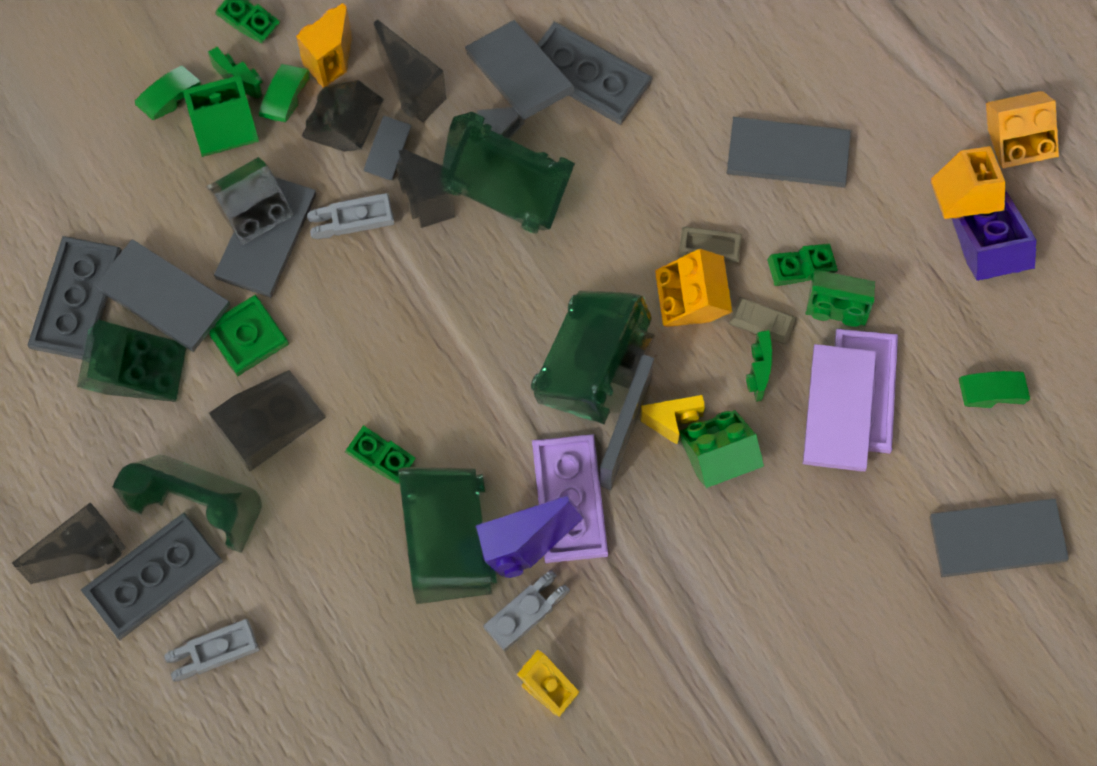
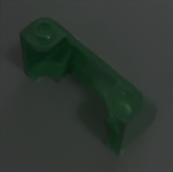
M474 112L454 116L448 130L439 182L444 186L443 190L454 196H460L461 194L521 223V228L528 232L537 234L539 230H550L575 163L564 157H560L559 161L555 162L545 152L536 153L492 131L491 125L483 124L485 118Z
M580 290L576 295L571 296L568 303V312L540 372L536 373L532 379L531 390L534 391V397L538 404L605 425L610 409L604 407L607 395L612 396L613 394L611 382L632 336L638 338L640 334L639 329L647 332L652 321V316L642 295L632 292Z
M161 454L127 464L120 470L112 486L125 507L141 515L144 508L150 504L156 503L163 506L168 493L206 506V516L210 524L226 533V547L242 553L262 508L261 498L254 489Z
M407 467L398 469L411 583L416 604L492 594L491 584L497 583L496 571L485 562L476 525L483 524L479 493H485L483 474L476 475V468Z

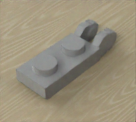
M387 193L329 204L330 206L314 209L307 213L308 220L311 223L327 221L330 218L333 223L310 229L311 237L314 239L330 238L334 234L337 236L395 225L389 194Z
M552 570L537 580L534 585L531 584L483 625L485 631L504 652L551 613L553 607L570 592V589L563 585L557 588L547 600L543 598L540 592L552 584L557 576Z
M244 619L186 642L187 645L171 650L164 657L166 663L177 662L187 658L189 655L192 657V664L178 668L171 673L172 680L175 682L192 677L196 673H204L260 650L249 620Z

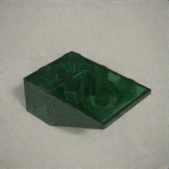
M97 320L88 330L77 387L106 395L176 402L186 347L175 340Z

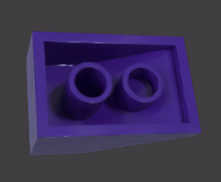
M1006 189L1004 211L952 218L966 263L976 281L1035 269L1037 240Z
M564 496L476 525L485 562L501 577H517L524 573L523 570L534 566L583 519V515L568 496Z

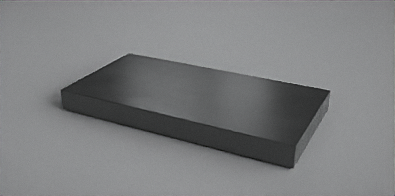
M515 20L465 46L467 55L523 120L574 92L573 84Z
M555 21L537 44L573 84L574 92L568 96L620 126L652 82L650 75Z
M733 117L726 174L845 188L851 130Z
M260 172L216 269L215 279L271 298L305 223L307 213H309L316 198V190Z
M62 236L27 344L29 349L86 361L89 360L108 296L96 289L95 284L122 252L120 247Z
M133 239L95 284L97 290L192 352L197 349L230 306L228 300Z
M643 355L640 359L601 463L600 487L611 490L641 406L652 381L653 357Z
M1056 498L934 513L929 517L941 578L1067 562L1069 559Z
M183 512L82 588L81 591L120 641L223 561Z

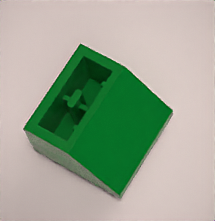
M240 75L183 90L202 157L259 142Z
M814 270L805 314L811 315L814 319L820 321L832 319L842 321L843 324L851 327L865 326L874 303L875 281Z
M736 410L721 412L712 419L704 422H694L688 425L687 428L679 430L680 439L693 469L706 488L764 467L756 433Z

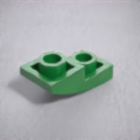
M225 0L216 10V15L223 21L261 44L280 24V21L258 3L254 6L248 0Z
M218 46L208 51L212 67L223 79L240 75L247 95L257 99L263 96L260 87L263 81L254 68L250 70L244 61L236 65L230 54L224 55Z
M281 64L264 95L259 109V117L286 123L298 107L297 95L310 79L309 70Z
M181 65L151 84L137 97L135 105L154 121L177 110V101L184 98L183 90L200 86V80Z
M830 244L803 246L798 252L771 254L767 259L775 286L812 280L814 270L830 273L838 271Z
M769 330L757 332L755 343L751 344L754 362L751 364L750 373L746 374V383L749 393L754 392L756 402L762 401L771 372L772 343Z
M1022 371L984 372L964 375L959 378L965 407L992 408L997 403L1024 405L1030 400L1025 374Z
M364 425L345 450L346 454L397 484H399L416 459V457L391 440L387 442Z

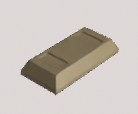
M682 226L678 255H687L697 249H703L724 256V261L739 262L742 234Z
M739 297L729 324L755 334L769 330L771 340L786 345L796 317Z

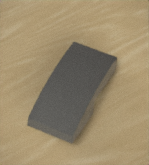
M383 115L363 171L392 181L412 125Z

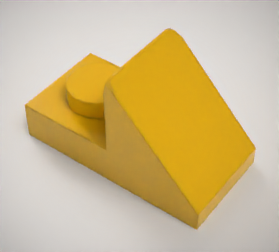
M703 395L642 405L640 411L641 422L671 442L678 444L679 431L676 421L692 423L697 421L699 417H703L705 409Z
M538 650L517 673V676L523 681L522 688L558 717L561 716L579 694L577 688L553 662Z

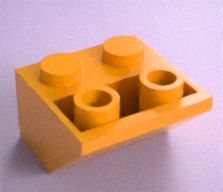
M342 3L336 8L327 10L322 18L313 24L304 26L299 34L296 35L303 66L309 70L310 74L323 88L347 72L352 32L347 6Z
M1044 91L986 102L988 132L1002 169L1059 157L1056 101Z
M991 146L961 150L931 178V185L944 219L1004 211L1005 179Z
M697 249L655 270L663 326L672 327L708 323L732 312L724 256L703 249Z

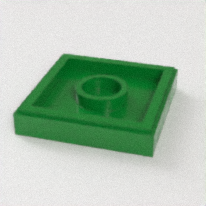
M256 294L224 313L208 333L237 377L289 345L288 340Z

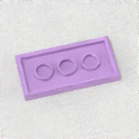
M836 329L834 347L876 351L868 451L890 454L893 438L898 334Z
M814 344L803 454L804 465L866 471L876 351Z
M594 434L532 440L539 505L568 496L583 515V519L544 555L545 563L608 557Z

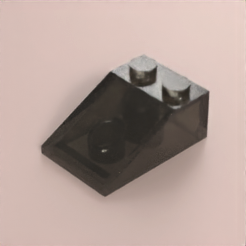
M377 19L373 24L378 53L401 103V108L409 117H417L420 121L424 122L447 99L444 71Z
M290 370L235 394L209 412L216 428L249 471L255 469L326 418Z
M90 502L18 557L12 564L30 584H35L98 569L105 564H112L119 559L126 547Z

